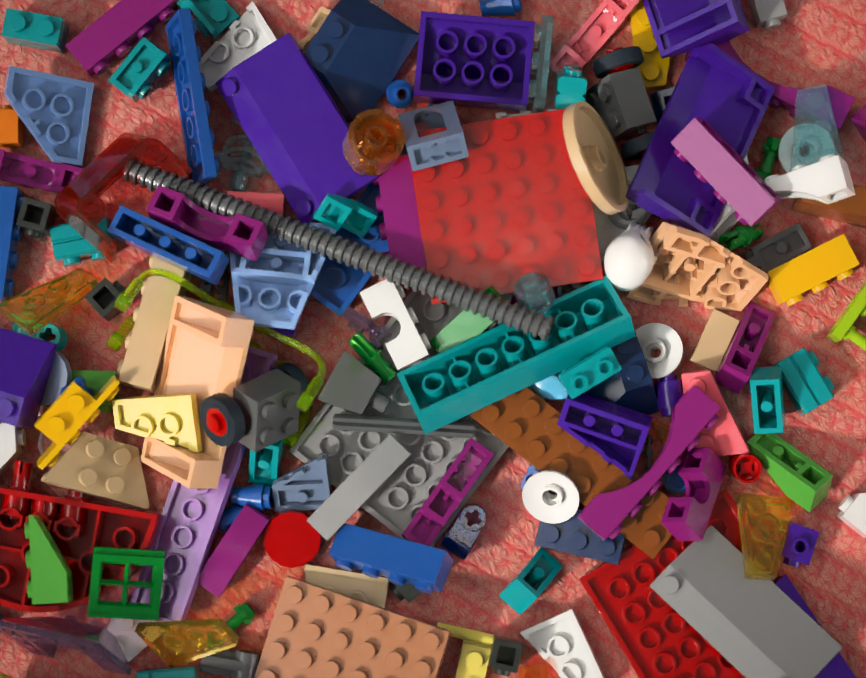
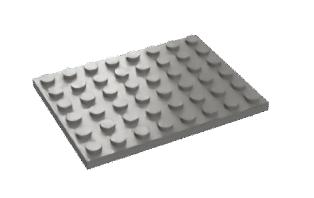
M412 290L403 302L406 309L412 307L419 321L414 325L419 335L425 333L428 341L464 310V307L456 308L455 304L448 305L447 302L431 305L430 294L424 296L421 294V291L414 292ZM391 317L371 344L378 351L381 349V354L397 370L385 346L386 343L394 340L401 330L399 321ZM432 345V348L427 350L429 357L424 360L439 354ZM361 357L358 360L363 365L366 363ZM368 365L366 366L369 370L376 374ZM562 371L554 374V376H559ZM397 374L386 384L382 381L377 390L391 398L385 412L381 413L368 406L363 415L417 419ZM532 386L527 387L541 399L545 400V397L539 395ZM325 403L290 448L289 452L305 464L323 454H327L330 481L333 486L338 488L392 434L412 454L361 507L404 539L401 536L470 438L333 429V416L335 414H358ZM471 414L456 421L475 423V436L473 439L494 453V456L432 541L430 547L434 546L508 448L506 444L470 417Z

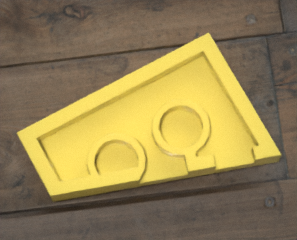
M196 393L126 397L112 400L115 429L146 438H156L164 441L166 444L189 448L188 450L198 453L202 451Z

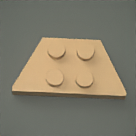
M82 432L41 479V482L134 508L149 510L150 504L138 447Z

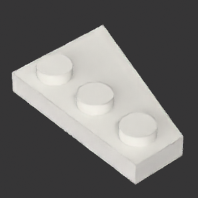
M253 1L246 7L247 11L238 21L235 20L229 26L230 30L220 41H216L199 62L200 73H203L205 76L206 87L209 92L217 89L215 83L233 67L277 40Z
M573 608L520 631V634L534 646L540 656L556 670L561 678H605Z

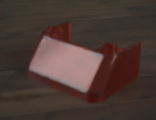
M131 132L121 134L67 184L55 198L57 214L111 263L116 259L117 244L96 226L104 218L106 210L104 202L99 197L123 175L126 163L132 158H136L145 166L155 167L159 165L163 170L170 171V175L176 173L178 178L184 176L186 181L192 179L193 170L158 139Z

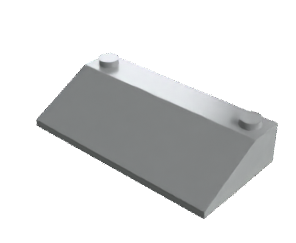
M712 525L706 529L703 541H694L650 585L664 601L746 678H814L843 648Z

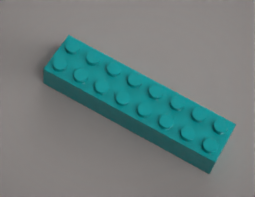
M604 276L603 279L591 282L534 309L539 315L542 312L545 313L547 318L549 316L554 317L552 330L545 341H542L540 336L532 337V333L524 334L522 329L516 331L514 326L508 328L506 323L397 373L425 435L559 373L605 346L612 348L635 337L631 316L608 277Z

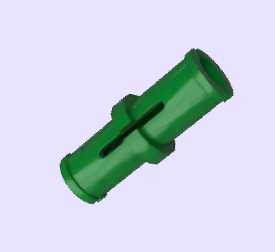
M749 224L746 226L739 225L729 233L722 234L718 239V244L726 243V246L723 247L729 251L734 248L742 249L747 247L752 241L760 239L763 235V229L755 230L760 224L753 226Z

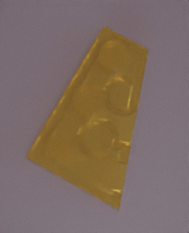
M223 619L138 623L135 632L170 668L236 647L239 636Z

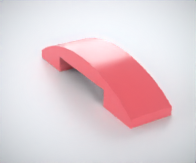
M603 0L573 38L563 46L547 66L556 73H558V70L564 69L565 65L580 66L582 70L621 26L640 0Z

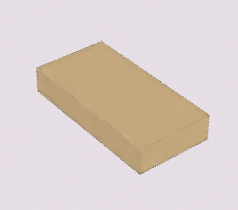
M713 309L689 361L705 369H711L715 373L739 324V320Z

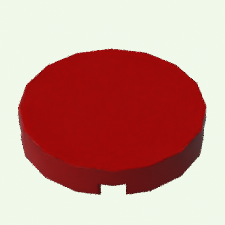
M293 509L281 511L269 521L265 528L263 542L265 551L274 562L281 566L294 568L303 566L313 560L319 551L321 534L306 521L310 517L307 513Z

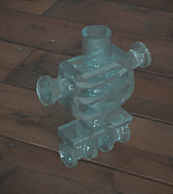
M231 116V124L241 127L236 117ZM247 135L229 137L225 141L223 151H214L213 149L214 156H217L224 170L233 172L230 189L246 192L250 176L261 179L264 173L271 175L258 152L254 150V146ZM244 142L243 147H232L234 144ZM241 154V157L229 158L230 156ZM254 157L261 162V165L259 166L258 164H256L254 161L251 160V158Z

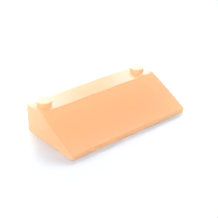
M175 295L154 396L196 393L202 451L197 453L183 446H173L156 438L145 437L140 458L141 462L188 488L217 489L227 446L223 447L215 444L205 433L200 421V405L204 399L216 393H225L233 398V388L241 384L250 338L253 333V319L228 309L181 295Z

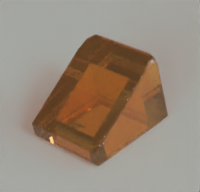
M655 420L651 423V427L664 447L670 426Z

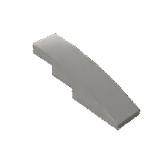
M390 434L306 521L328 541L412 453Z

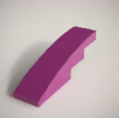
M470 438L401 536L408 541L430 546L492 459L494 453L473 438Z

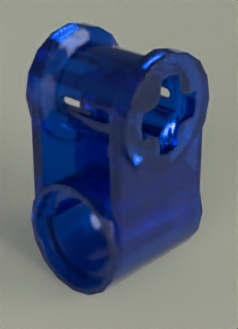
M476 504L466 506L455 524H452L439 546L464 561L486 522L484 509ZM474 510H477L479 512L478 518L481 519V522L479 524L474 522L472 525H469L467 523L469 518L466 516V513H473Z

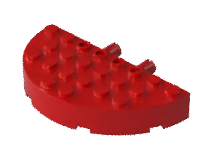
M15 460L11 486H8V488L0 487V605L20 611L55 612L88 604L94 546L149 549L157 532L161 514L87 502L84 493L70 489L68 496L65 495L64 498L30 492L31 489H28L34 463ZM28 515H39L72 570L73 601L32 604V598H28L27 582L31 580V568L28 569L26 566V552L30 551V539H26L24 531L25 522L29 521ZM103 563L101 579L124 580L125 565ZM131 565L130 576L140 565ZM101 585L100 598L115 590L118 586Z

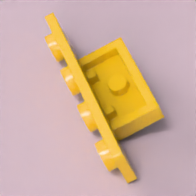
M113 375L94 397L73 380L34 424L35 427L53 441L37 460V466L41 470L47 465L51 467L57 462L62 454L59 451L66 443L71 445L81 434L79 429L86 421L91 423L100 413L98 407L105 399L109 402L120 390L118 387L120 384L118 377Z

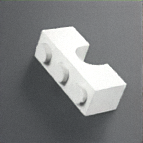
M385 279L359 292L373 321L382 316H392L401 325L399 335L394 340L385 344L398 372L429 357L427 350L432 347L425 333L419 335L414 325L419 321L412 307L406 309L402 298L406 297L402 286H398L393 282L390 283Z

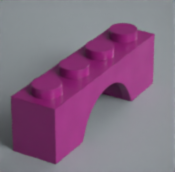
M159 185L146 209L150 219L198 241L256 262L269 237L265 225L261 221L238 213L231 217L212 213L196 205L185 194Z

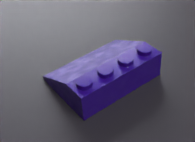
M421 11L413 102L440 104L453 100L455 106L517 112L526 111L535 22Z
M0 328V422L16 427L35 428L34 424L37 421L57 344Z

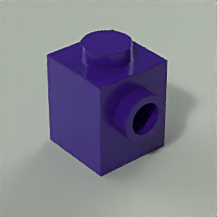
M787 522L776 555L784 558V564L799 568L800 564L809 565L819 531Z

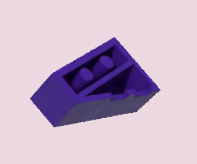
M582 393L574 399L567 395L557 425L585 446H590L602 455L605 461L613 463L624 472V475L632 479L651 425L652 416Z

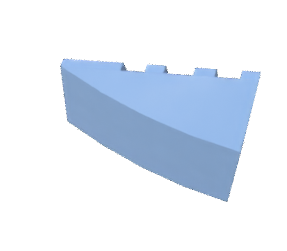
M310 222L309 225L310 228L312 226L317 227L318 231L321 229L325 230L326 234L329 232L334 233V237L337 230L323 223ZM270 233L257 262L229 252L235 312L253 319L254 326L295 330L326 257H322L320 252L317 254L312 253V249L306 251L304 246L299 248L296 247L295 243L292 245L288 244L287 240L284 242L280 241L278 236L272 238Z

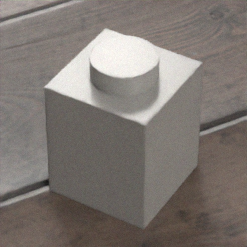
M748 0L755 28L764 27L765 30L779 27L787 16L784 0Z

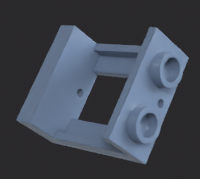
M453 100L398 114L412 171L469 157L463 130ZM442 127L447 129L446 131L420 138L417 131Z

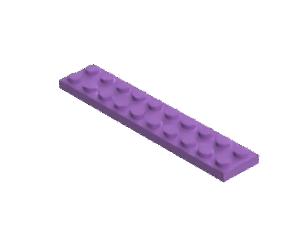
M249 346L241 384L270 372L274 368L278 356ZM239 442L226 447L222 473L217 489L188 488L175 480L172 482L161 513L157 532L149 548L150 550L165 551L158 620H155L175 629H183L198 586L199 575L205 566L246 446ZM143 566L138 581L151 582L153 566ZM135 587L130 603L149 604L151 588Z

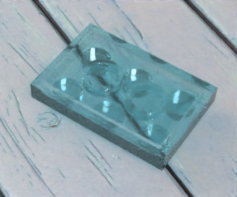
M543 15L541 24L535 25L533 48H538V52H533L530 75L535 76V80H530L528 103H532V112H543L546 102L554 16Z

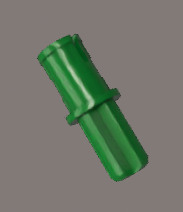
M361 332L356 333L349 340V345L366 362L364 365H368L382 379L384 384L398 373L381 354L382 350L378 351Z

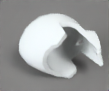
M632 222L627 230L616 237L606 249L604 257L605 272L612 286L620 291L635 290L646 281L659 255L658 252L653 251L649 241L653 227L646 229V225L641 226V224Z

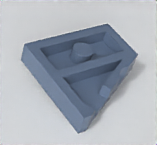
M323 454L273 481L272 492L275 512L291 509L299 511L317 510L332 494L327 454Z

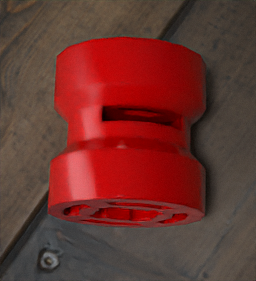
M751 453L734 454L729 459V471L739 481L751 483L760 477L762 473L761 462Z

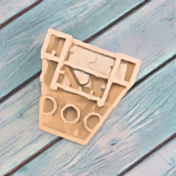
M663 222L649 240L653 251L659 253L655 265L646 281L635 290L626 291V297L651 305H661V300L665 299L678 300V307H688V301L704 302L705 309L742 311L768 281V274L701 233Z

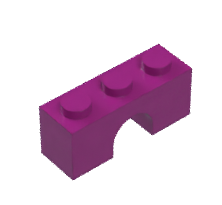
M693 448L689 452L685 449L678 470V474L685 483V497H669L661 520L665 528L678 541H703L726 470L725 464L711 448Z

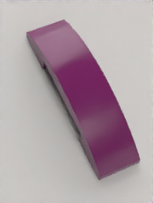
M0 149V180L43 191L83 198L90 170L63 163L60 165Z

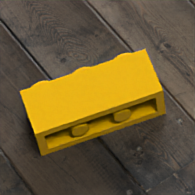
M842 234L768 271V281L766 283L777 304L780 305L786 302L789 307L804 299L802 293L811 289L815 294L829 286L828 280L837 277L841 281L854 274L852 268L859 265V262L845 235Z

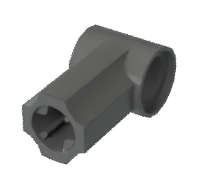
M205 646L201 658L200 671L229 676L230 678H254L261 654L246 650L231 651Z

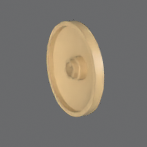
M579 101L566 107L563 114L565 142L571 163L583 188L595 205L604 213L613 215L625 210L629 204V199L625 197L629 189L627 174L618 147L608 127L597 111L584 101Z

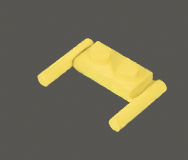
M438 622V627L451 631L450 637L463 639L455 678H485L494 634Z

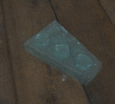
M826 83L796 91L790 172L796 166H809L817 163L820 158L827 155H839L844 160Z

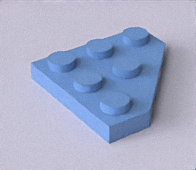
M9 66L4 97L52 162L77 167L82 166L94 83Z

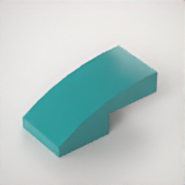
M327 193L314 213L313 218L337 231L342 227L363 238L378 217V212L357 201Z

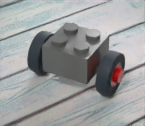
M638 46L615 48L592 63L594 73L597 78L603 79L588 89L585 94L586 103L591 105L601 116L615 142L632 138L620 146L622 155L627 161L643 158L655 132L648 131L647 127L656 122L638 68L644 62L642 51Z
M292 363L280 364L272 368L270 372L234 387L233 398L225 393H216L204 399L199 410L202 427L207 436L219 446L225 447L239 442L252 451L257 452L298 432L299 412L305 410L311 402V387L307 377L299 367Z

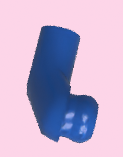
M231 505L224 509L218 530L222 532L228 531L243 507Z

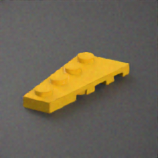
M640 0L629 15L632 46L640 47L644 57V62L638 68L645 89L665 88L670 57L661 58L643 1Z

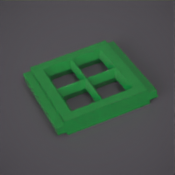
M94 546L87 617L158 620L165 551ZM103 563L124 564V580L101 579ZM131 565L153 566L151 582L129 581ZM101 585L123 586L121 602L99 601ZM129 587L151 588L149 604L127 602Z

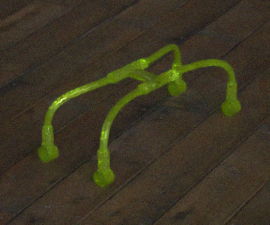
M159 268L146 270L137 278H134L127 289L118 296L114 304L115 308L126 313L134 297L142 288L144 280L151 276H162L182 285L211 305L235 312L234 306L223 300L215 299L179 275ZM134 312L123 321L117 331L113 332L108 340V347L117 352L122 347L125 338L134 327ZM253 325L254 331L260 334L264 333L308 354L317 362L319 367L317 376L311 380L296 404V407L303 411L299 415L298 432L283 440L284 444L293 448L310 420L309 415L312 411L313 400L323 385L326 364L323 358L312 348L268 327ZM250 340L249 346L266 351L260 347V344ZM277 358L275 365L278 366L284 362Z

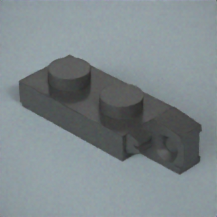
M798 223L753 246L743 256L747 262L766 273L812 249L813 246L801 224Z

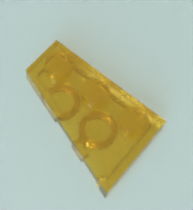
M79 268L1 302L0 313L28 334L33 335L84 299V296L98 282L96 278Z
M741 493L736 500L745 579L773 581L778 575L793 500L789 497Z

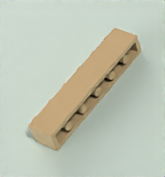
M151 255L149 259L150 273L148 278L144 279L141 286L143 297L140 305H137L134 310L133 321L135 324L132 333L129 332L126 337L125 349L127 351L124 360L119 362L117 376L120 383L125 386L155 393L175 295L186 297L192 274Z

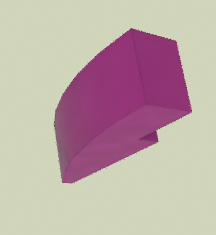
M246 503L201 571L198 584L217 597H220L248 557L269 523L270 518Z

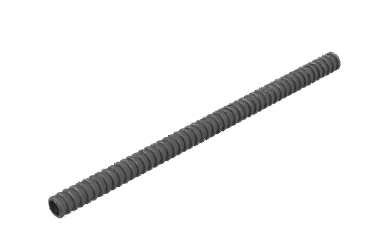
M131 158L125 165L123 171L125 182L131 181L133 185L137 186L139 184L144 189L148 187V190L152 192L159 185L185 194L196 205L215 214L231 217L238 213L261 221L265 225L267 234L270 233L272 238L278 236L280 241L284 242L287 240L288 244L292 245L295 243L296 247L299 248L304 246L306 251L312 249L314 254L320 252L322 257L328 255L330 260L337 259V262L341 264L345 262L348 267L354 265L356 270L362 268V272L367 273L369 271L372 276L379 275L380 279L387 278V281L390 283L396 281L398 286L404 284V288L409 289L411 287L414 292L421 291V294L424 296L430 294V298L438 297L440 302L446 300L448 305L453 303L456 308L464 307L466 312L472 310L474 315L480 313L482 318L488 316L490 321L498 320L500 325L506 323L508 328L514 326L516 331L522 329L524 334L532 333L534 338L540 336L542 341L548 339L554 324L553 316L547 318L545 313L541 312L539 315L536 313V310L532 309L529 311L526 306L521 308L518 303L513 305L508 299L502 301L500 296L494 298L492 293L487 295L484 290L479 292L474 286L468 288L466 283L460 285L458 280L452 282L450 277L444 279L442 274L436 276L434 271L426 272V268L423 267L418 269L416 264L410 266L408 261L402 263L400 258L394 260L392 255L384 256V252L379 251L376 253V249L373 248L368 250L366 245L360 247L358 242L352 244L350 239L342 240V236L334 237V233L329 232L326 234L325 230L321 229L318 231L315 226L310 228L308 223L302 225L300 220L296 219L293 221L292 217L289 216L284 218V214L279 213L276 215V211L271 210L268 212V208L263 207L260 209V206L257 204L252 206L250 201L244 203L242 198L235 199L234 195L230 194L227 196L226 192L222 191L219 193L218 189L214 188L211 190L210 186L205 185L203 187L202 183L199 182L195 184L192 179L186 181L184 176L178 178L176 173L170 175L168 170L162 172V168H154L152 164L146 165L144 161L138 162L136 158Z

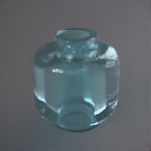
M526 273L514 285L513 292L521 308L526 306L529 311L534 309L540 315L541 312H548L554 304L555 294L548 277L542 273Z

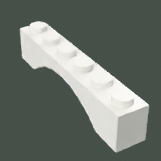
M827 155L812 165H799L787 174L771 175L764 179L781 199L805 198L831 204L856 195L847 162L839 155ZM729 203L724 204L710 237H708L718 243L719 237L727 233L738 221L734 215L736 210Z

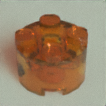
M368 109L359 113L351 122L343 141V155L353 171L359 175L383 174L394 166L401 155L406 141L405 130L397 118L394 119L390 115L383 113L384 110Z

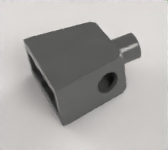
M344 351L321 391L318 400L363 416L368 406L384 413L391 398L377 391L382 379L351 354Z

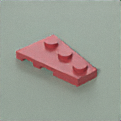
M712 370L682 372L684 393L692 385H696L721 407L716 413L719 419L709 430L704 427L697 436L700 440L693 448H711L717 456L750 453V449L729 410L726 399Z

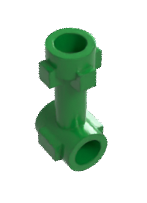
M768 137L767 141L763 142L761 149L765 150L766 153L760 169H753L763 180L774 175L771 171L778 155V147L781 141L775 137Z
M246 602L242 605L238 604L234 608L236 611L235 615L221 627L216 628L212 626L208 630L207 643L210 646L223 647L228 643L227 636L243 622L249 625L253 621L252 618L256 616L254 610Z

